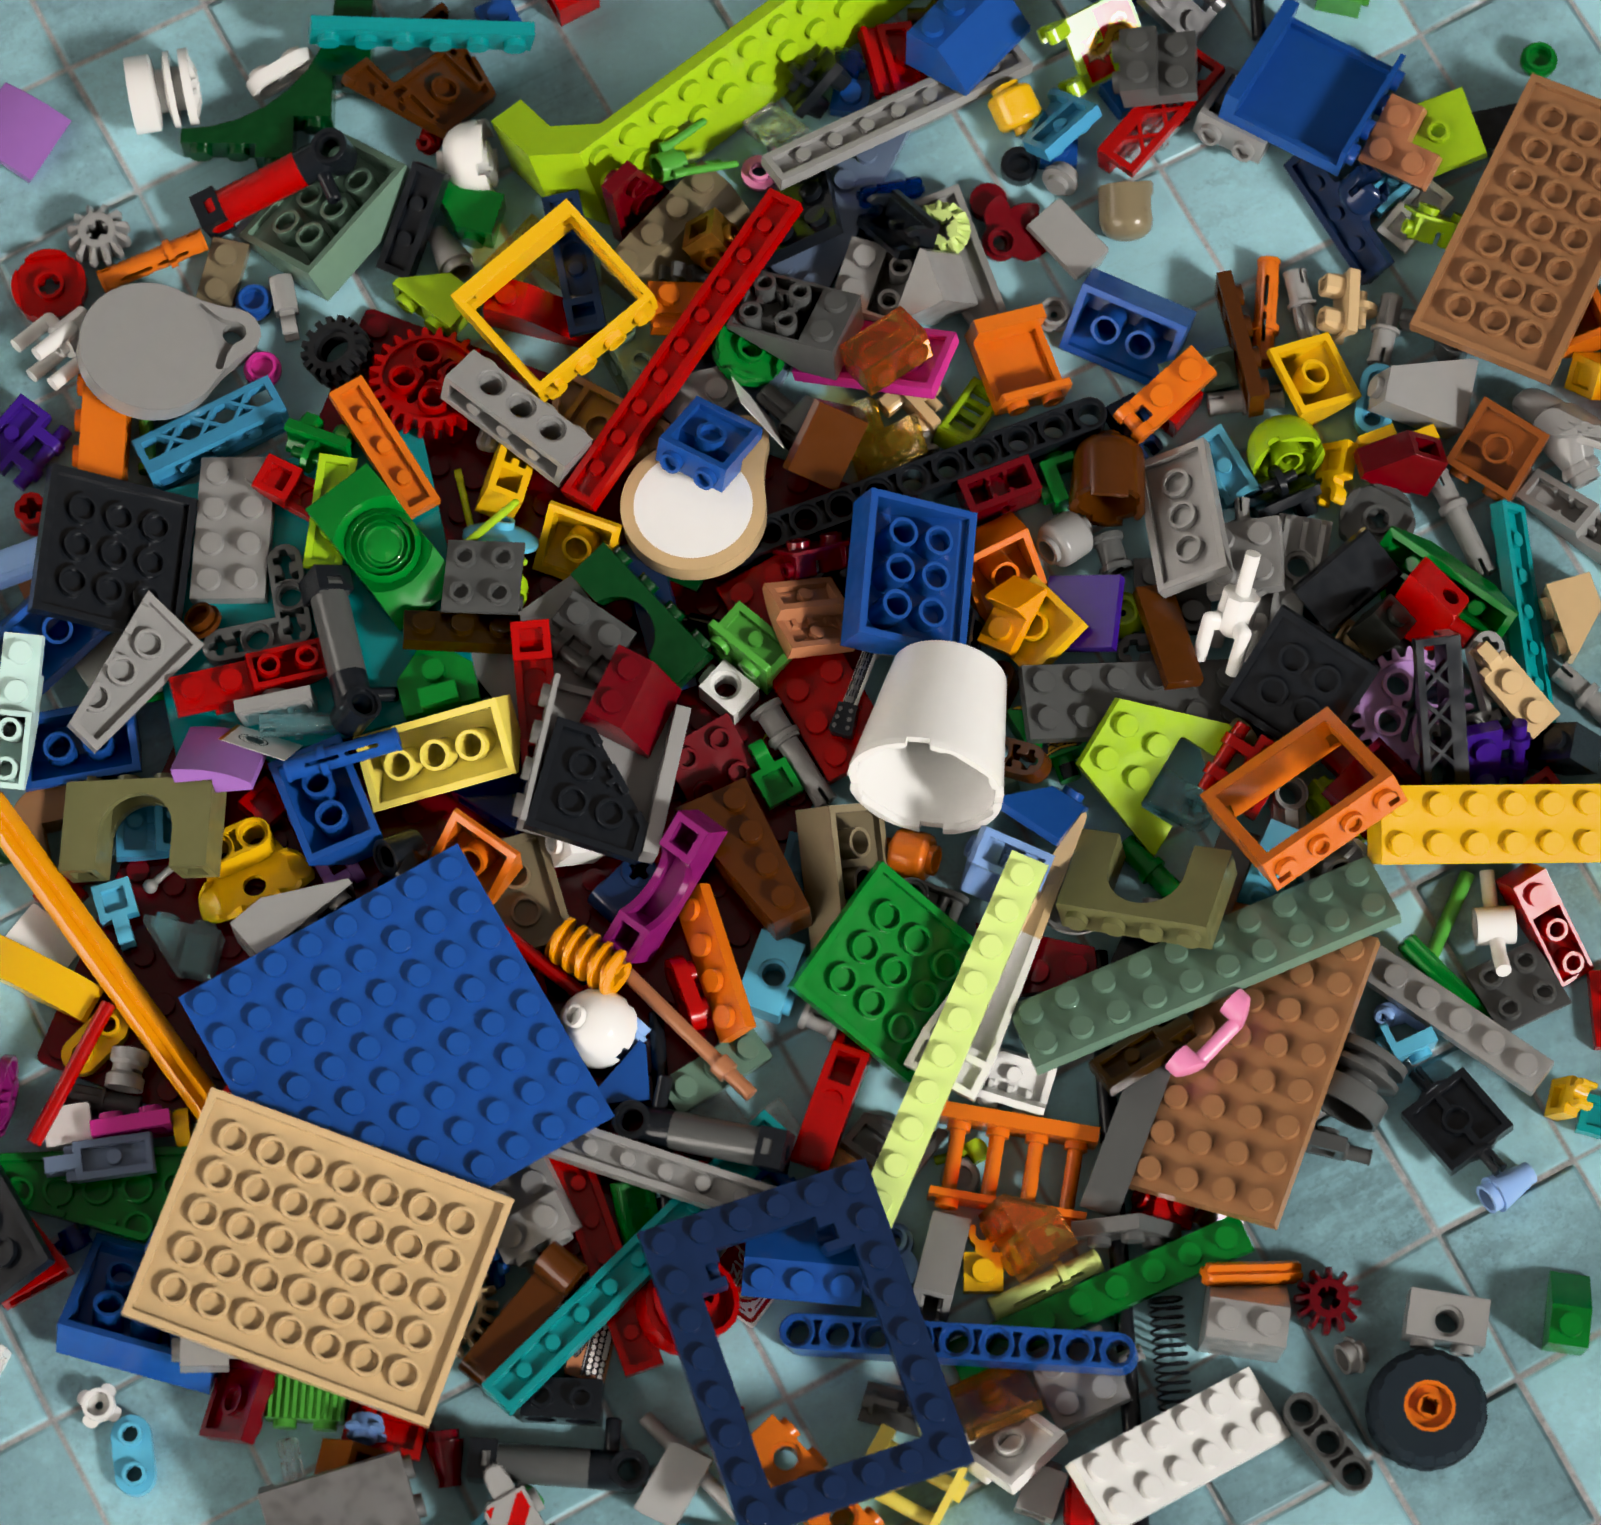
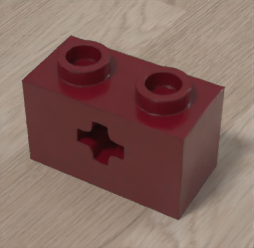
M1026 454L957 480L955 496L961 509L978 513L977 526L1010 511L1014 513L1040 503L1043 487L1029 455Z

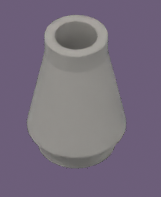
M445 226L434 228L428 241L431 245L439 274L452 273L461 281L464 280L474 269L472 255L450 234Z

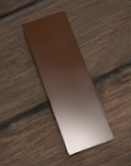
M1157 585L1135 587L1132 595L1164 690L1201 686L1204 677L1176 595L1164 598L1158 593Z

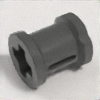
M1110 530L1093 537L1094 543L1092 548L1097 550L1102 566L1100 575H1123L1134 567L1132 560L1127 559L1121 541L1124 539L1121 530Z

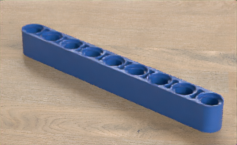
M794 1313L785 1317L779 1328L782 1342L795 1355L893 1362L887 1343L881 1348L869 1346L872 1334L882 1331L878 1318ZM924 1321L940 1365L1122 1376L1132 1372L1139 1360L1138 1351L1132 1339L1126 1334L1119 1332ZM798 1326L808 1327L809 1335L802 1343L790 1341V1335L794 1328ZM839 1328L849 1331L848 1340L844 1344L839 1346L830 1344L829 1339L833 1331ZM960 1335L968 1338V1347L963 1352L953 1353L949 1351L948 1346L952 1338ZM996 1338H1004L1009 1341L1007 1351L1002 1355H991L988 1352L989 1344ZM1039 1340L1046 1341L1049 1344V1349L1045 1356L1033 1358L1028 1355L1029 1347L1033 1342ZM1084 1343L1089 1346V1353L1086 1358L1079 1361L1070 1359L1068 1352L1072 1345ZM1118 1345L1126 1346L1130 1349L1129 1357L1122 1363H1114L1108 1359L1110 1350Z

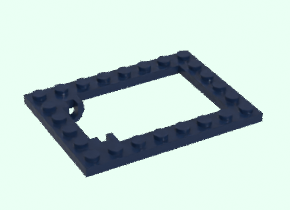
M866 1158L637 1233L640 1247L737 1525H797L975 1463ZM813 1220L818 1245L826 1257L850 1249L854 1250L920 1438L769 1488L704 1298L728 1290L729 1284L726 1276L721 1277L718 1264L720 1259L717 1251ZM832 1227H833V1230H834V1232H835V1235H836V1238H837V1239H835L834 1236H833Z

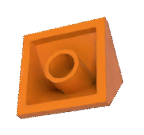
M456 808L452 812L429 859L458 843L494 905L523 868L521 853Z

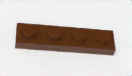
M1231 270L1217 272L1215 296L1229 347L1234 350L1236 374L1248 418L1261 416L1264 413L1265 400L1270 399V389L1267 378L1260 377L1258 368H1261L1259 348L1257 345L1252 346L1250 337L1253 336L1250 315H1243L1241 306H1244L1243 289L1241 284H1235Z

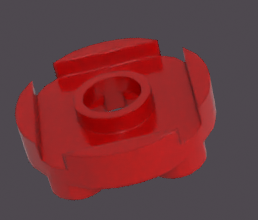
M42 249L29 254L24 259L25 262L19 267L18 271L17 269L12 276L11 290L17 307L31 322H35L47 312L55 314L61 320L78 306L84 307V302L88 296V280L82 265L77 260L75 261L72 257L67 256L66 252L59 249ZM53 279L57 285L60 284L59 289H56L55 293L52 294L40 291V287L46 286V280Z

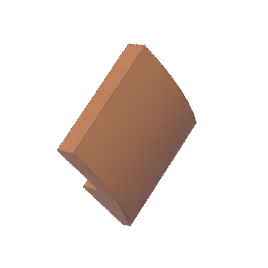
M831 576L764 583L762 591L767 612L775 635L787 659L855 651L853 648L840 646L844 597Z

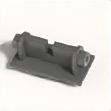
M868 1381L858 1420L881 1426L884 1423L898 1432L920 1438L904 1391Z

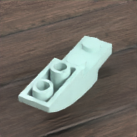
M4 632L0 665V788L26 789L35 746L44 682L42 665L45 636Z

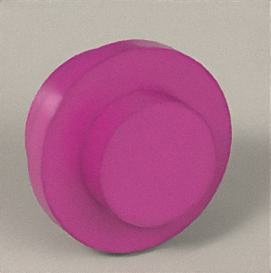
M256 352L244 364V375L248 383L268 375L273 385H275L282 374L279 359L270 352Z

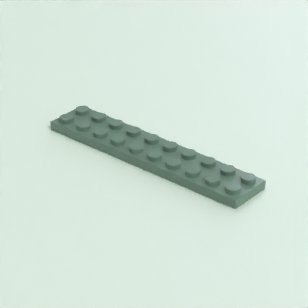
M1365 856L1223 916L1212 950L1203 948L1189 949L1178 944L1166 942L1158 943L1018 1002L1012 1014L1011 1022L1038 1076L1124 1040L1130 1035L1162 1024L1184 1013L1231 995L1240 988L1250 987L1401 923V916L1368 856Z

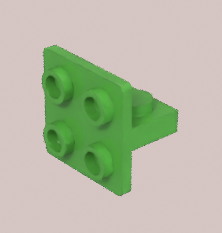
M738 601L719 623L712 619L708 624L709 641L712 643L710 648L712 649L711 653L714 655V659L719 664L723 659L727 660L761 691L769 695L773 690V680L792 660L787 659L773 628L741 601Z

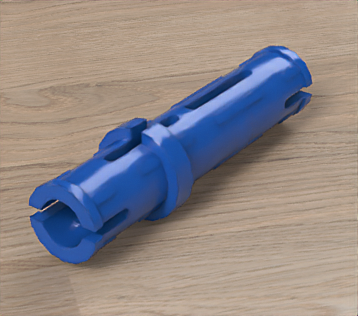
M393 727L386 731L358 737L325 747L324 744L315 746L316 750L288 758L285 761L282 760L287 780L290 783L293 780L319 773L327 776L332 774L333 769L363 762L395 751H402L403 748L396 727ZM378 743L377 747L349 755L346 754L347 751ZM333 755L339 756L332 760L307 766V763Z

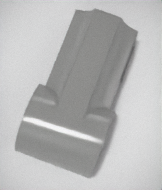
M1294 777L1271 793L1266 801L1272 819L1298 830L1306 826L1305 803L1309 795L1308 787L1302 779ZM1281 788L1292 791L1295 796V804L1290 805L1282 801L1279 794Z

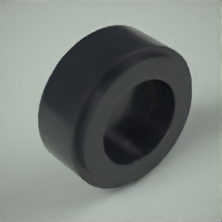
M1013 147L1004 153L1001 159L1000 171L1006 182L1014 186H1025L1035 179L1038 170L1036 156L1027 153L1025 147Z

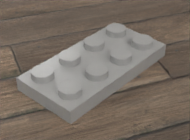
M1204 437L1145 459L1144 517L1158 593L1167 598L1233 573L1209 442Z
M201 457L189 596L192 604L200 602L208 604H268L270 579L267 557L273 545L276 503L251 487L266 457Z

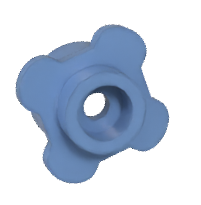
M371 1412L354 1413L351 1421L345 1423V1428L349 1430L347 1438L368 1446L385 1442L387 1436L383 1434L385 1432L384 1419L380 1415Z

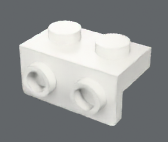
M1000 1048L993 1069L988 1075L975 1102L989 1107H997V1104L1000 1103L1013 1107L1012 1112L1043 1116L1058 1067L1037 1076L1028 1055Z

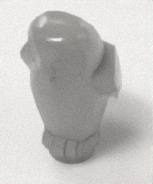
M1527 388L1514 397L1512 408L1515 414L1551 435L1542 451L1562 471V480L1565 484L1570 483L1572 488L1577 490L1601 476L1597 470L1601 463L1594 455V448L1601 450L1600 419L1574 403H1566L1559 397L1538 388Z

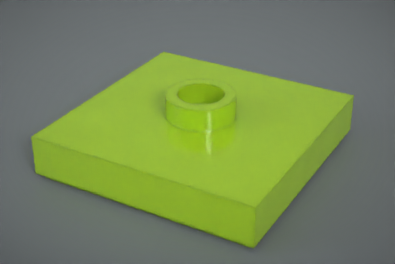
M1462 87L1417 103L1428 112L1412 143L1440 155L1443 159L1434 177L1488 157Z

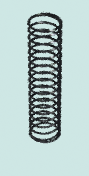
M1177 1295L1158 1296L1147 1300V1306L1154 1309L1148 1315L1154 1318L1149 1323L1150 1326L1155 1328L1150 1334L1157 1337L1151 1341V1344L1158 1346L1152 1350V1353L1158 1355L1153 1359V1362L1159 1365L1154 1368V1372L1161 1374L1155 1378V1381L1161 1384L1155 1390L1162 1393L1156 1399L1164 1402L1157 1407L1158 1410L1163 1412L1168 1409L1160 1407L1172 1403H1181L1189 1398L1164 1400L1159 1399L1160 1397L1192 1392L1191 1389L1174 1391L1159 1389L1172 1384H1188L1191 1380H1157L1169 1375H1185L1190 1373L1189 1370L1174 1372L1157 1371V1369L1167 1366H1181L1190 1363L1189 1361L1171 1363L1156 1361L1164 1357L1188 1355V1352L1168 1354L1155 1352L1166 1347H1183L1188 1344L1186 1342L1171 1344L1154 1343L1164 1338H1180L1187 1335L1186 1333L1168 1335L1153 1333L1162 1329H1176L1186 1326L1185 1324L1166 1326L1152 1324L1159 1320L1181 1319L1185 1317L1183 1314L1163 1317L1151 1315L1161 1310L1183 1309V1305L1150 1306L1151 1304H1171L1182 1301L1183 1297Z

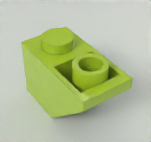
M452 273L397 278L392 283L396 304L406 313L412 315L415 312L423 318L425 326L432 333L435 334L440 327L445 336L449 337L454 331L457 332L458 336L469 323L456 309L450 296L464 284ZM481 306L476 309L477 312L481 310Z

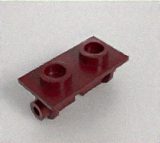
M827 531L820 533V539L810 541L808 538L786 541L787 547L774 549L773 554L784 556V563L780 567L782 576L791 580H797L817 575L816 560L819 562V571L821 573L847 568L850 537L842 536V531Z

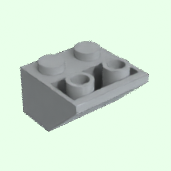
M852 236L834 289L861 296L863 320L902 325L903 322L893 318L915 259L897 260L878 243Z

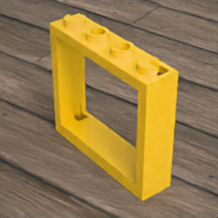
M567 198L450 295L456 309L525 386L543 402L560 397L567 390L568 383L578 374L582 376L590 372L597 364V359L607 350L613 351L622 345L626 340V334L637 325L641 327L647 324L654 317L655 310L658 308L655 295ZM573 229L633 295L636 301L539 381L476 309Z

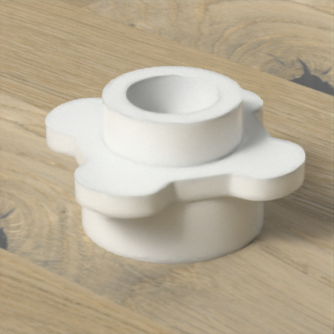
M105 1383L100 1388L85 1389L78 1394L77 1402L82 1405L84 1412L83 1423L86 1427L93 1429L101 1422L108 1420L116 1422L121 1418L122 1410L116 1405L114 1397L116 1395V1388L112 1384ZM98 1402L103 1403V1408L100 1410L96 1409Z

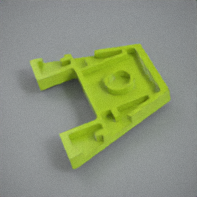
M1115 697L1075 764L1101 797L1110 804L1122 819L1121 822L1125 827L1129 828L1141 845L1155 856L1173 826L1143 808L1141 805L1142 801L1181 737L1207 754L1215 756L1222 745L1220 740L1226 731L1229 732L1232 726L1224 722Z

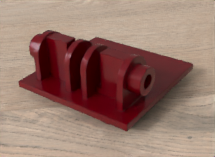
M727 712L685 736L675 780L687 802L742 778H746L750 787L754 785L750 776L758 771V768Z

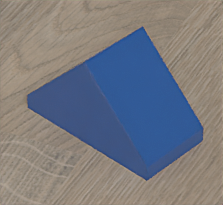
M641 1040L636 1043L598 1087L612 1111L626 1100H637L643 1104L651 1105L646 1044Z

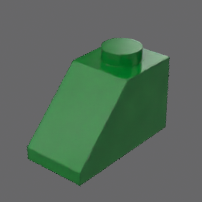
M449 180L440 210L457 239L462 240L465 245L476 249H481L483 246L494 249L506 211L505 195L491 190L463 189L454 185Z
M1550 1271L1541 1350L1581 1356L1589 1348L1592 1319L1590 1276Z

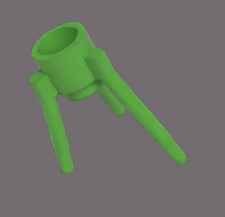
M705 118L690 125L670 140L658 143L659 152L652 154L649 158L652 175L658 183L688 175L736 168L739 166V162L737 160L722 162L721 159L704 161L706 163L704 165L695 166L698 162L688 164L685 153L681 149H674V146L707 124Z

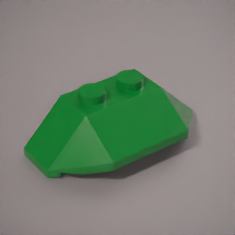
M1391 526L1379 543L1403 572L1399 578L1380 593L1381 599L1390 593L1395 597L1410 573L1426 556L1469 597V603L1459 618L1475 630L1493 631L1503 638L1518 616L1519 612L1496 585L1432 541Z

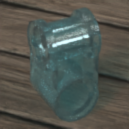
M1166 767L1162 768L1141 804L1152 813L1165 817L1191 832H1200L1206 829L1212 819L1199 796L1204 790L1187 782ZM1196 805L1202 807V813L1196 812L1194 816L1188 814L1189 808L1194 809Z

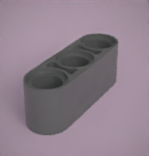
M1297 1392L1291 1395L1282 1406L1280 1417L1291 1433V1436L1338 1492L1346 1496H1356L1362 1493L1370 1484L1373 1476L1372 1467L1368 1460L1315 1397L1305 1392ZM1298 1403L1305 1405L1310 1411V1420L1307 1422L1294 1420L1290 1414L1291 1405ZM1320 1435L1332 1437L1336 1443V1451L1332 1454L1322 1453L1316 1445V1438ZM1353 1466L1359 1469L1362 1474V1483L1353 1486L1345 1482L1342 1475L1343 1468Z

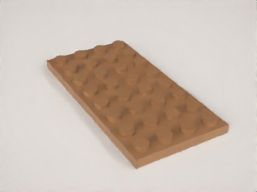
M1532 73L1409 324V330L1550 386L1601 280V99Z
M1235 902L1232 912L1249 905ZM1368 936L1243 989L1251 997L1248 1016L1243 1028L1214 1056L1205 1068L1184 1077H1174L1171 1074L1129 1189L1267 1228L1278 1229L1380 947L1378 937ZM1231 995L1195 1009L1191 1021L1195 1025L1197 1037L1186 1044L1195 1053L1228 1020L1220 1012V1009Z

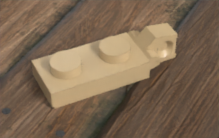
M1486 640L1479 642L1468 652L1481 667L1477 672L1481 679L1479 683L1511 721L1516 718H1523L1528 722L1527 732L1531 735L1530 740L1535 739L1560 715V712L1516 660L1509 656L1505 650H1501L1498 653Z

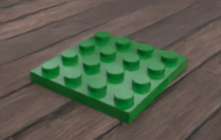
M877 861L787 987L863 1050L871 1053L870 1055L902 1082L910 1083L915 1071L904 1066V1062L922 1028L950 993L974 937L886 863Z

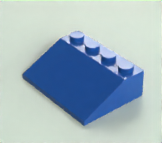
M873 487L855 500L853 504L840 646L875 654L896 655L904 647L920 641L945 640L966 645L978 513Z
M97 1232L58 1320L56 1352L210 1395L218 1373H180V1362H172V1337L178 1336L121 1315L145 1255V1245Z

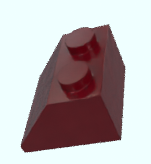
M619 644L579 723L596 728L598 734L648 759L682 689L654 661Z

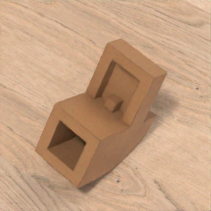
M66 785L26 792L14 806L16 812L51 860L52 856L47 834L62 831Z

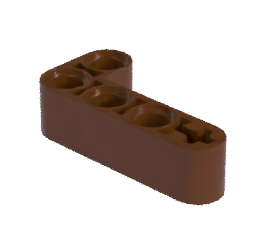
M553 1241L543 1251L533 1266L534 1273L460 1362L458 1370L480 1388L481 1384L579 1290L588 1277L587 1265L557 1241Z

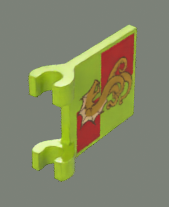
M1099 0L1064 19L1046 24L1036 31L1041 44L1049 42V45H1055L1065 39L1078 75L1065 79L1057 85L1059 90L1081 97L1093 86L1111 78L1112 72L1119 71V63H1114L1112 56V41L1119 40V29L1142 26L1132 0Z

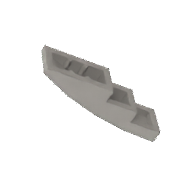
M1538 468L1517 492L1515 499L1575 548L1601 565V512L1599 504Z

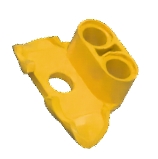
M260 817L246 818L224 828L222 854L227 855L221 859L220 877L206 878L207 882L203 884L198 897L199 910L203 921L208 925L234 920L262 897L302 889L315 878V872L312 866L308 865L302 853L291 848L282 847L274 838L270 826L264 819ZM263 838L257 844H250L254 839ZM252 879H261L266 883L264 891L256 896L246 894L244 891L245 885Z

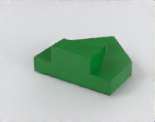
M417 650L396 681L406 721L482 701L473 663L453 651Z

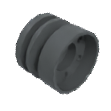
M1348 1032L1321 1110L1355 1129L1375 1132L1389 1107L1380 1095L1394 1097L1399 1089L1397 1084H1402L1408 1070L1397 1057L1378 1044Z

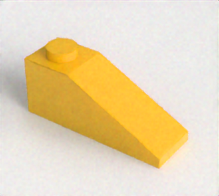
M498 443L474 511L492 517L513 499H518L519 505L507 515L514 518L523 503L533 468L502 444Z

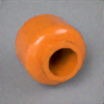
M900 828L892 838H886L888 847L887 864L902 878L915 877L925 881L930 875L934 876L937 873L941 863L942 848L937 845L936 838L933 835L922 831L917 832Z

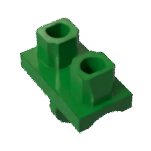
M306 412L298 421L288 418L284 424V430L287 432L286 451L290 452L292 457L300 459L299 467L307 474L312 473L316 465H318L319 453L352 457L351 451L354 447L355 439L344 424L337 425L332 433L324 430L323 420L318 415Z

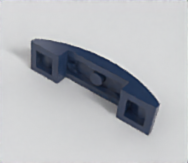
M578 189L542 197L545 216L567 198L585 218ZM572 229L552 246L570 338L598 332L607 326L593 252Z

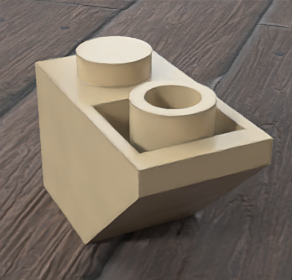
M1590 572L1546 584L1541 598L1538 599L1541 616L1545 621L1549 620L1553 630L1551 643L1557 656L1562 655L1564 663L1567 661L1569 665L1573 664L1601 610V601Z

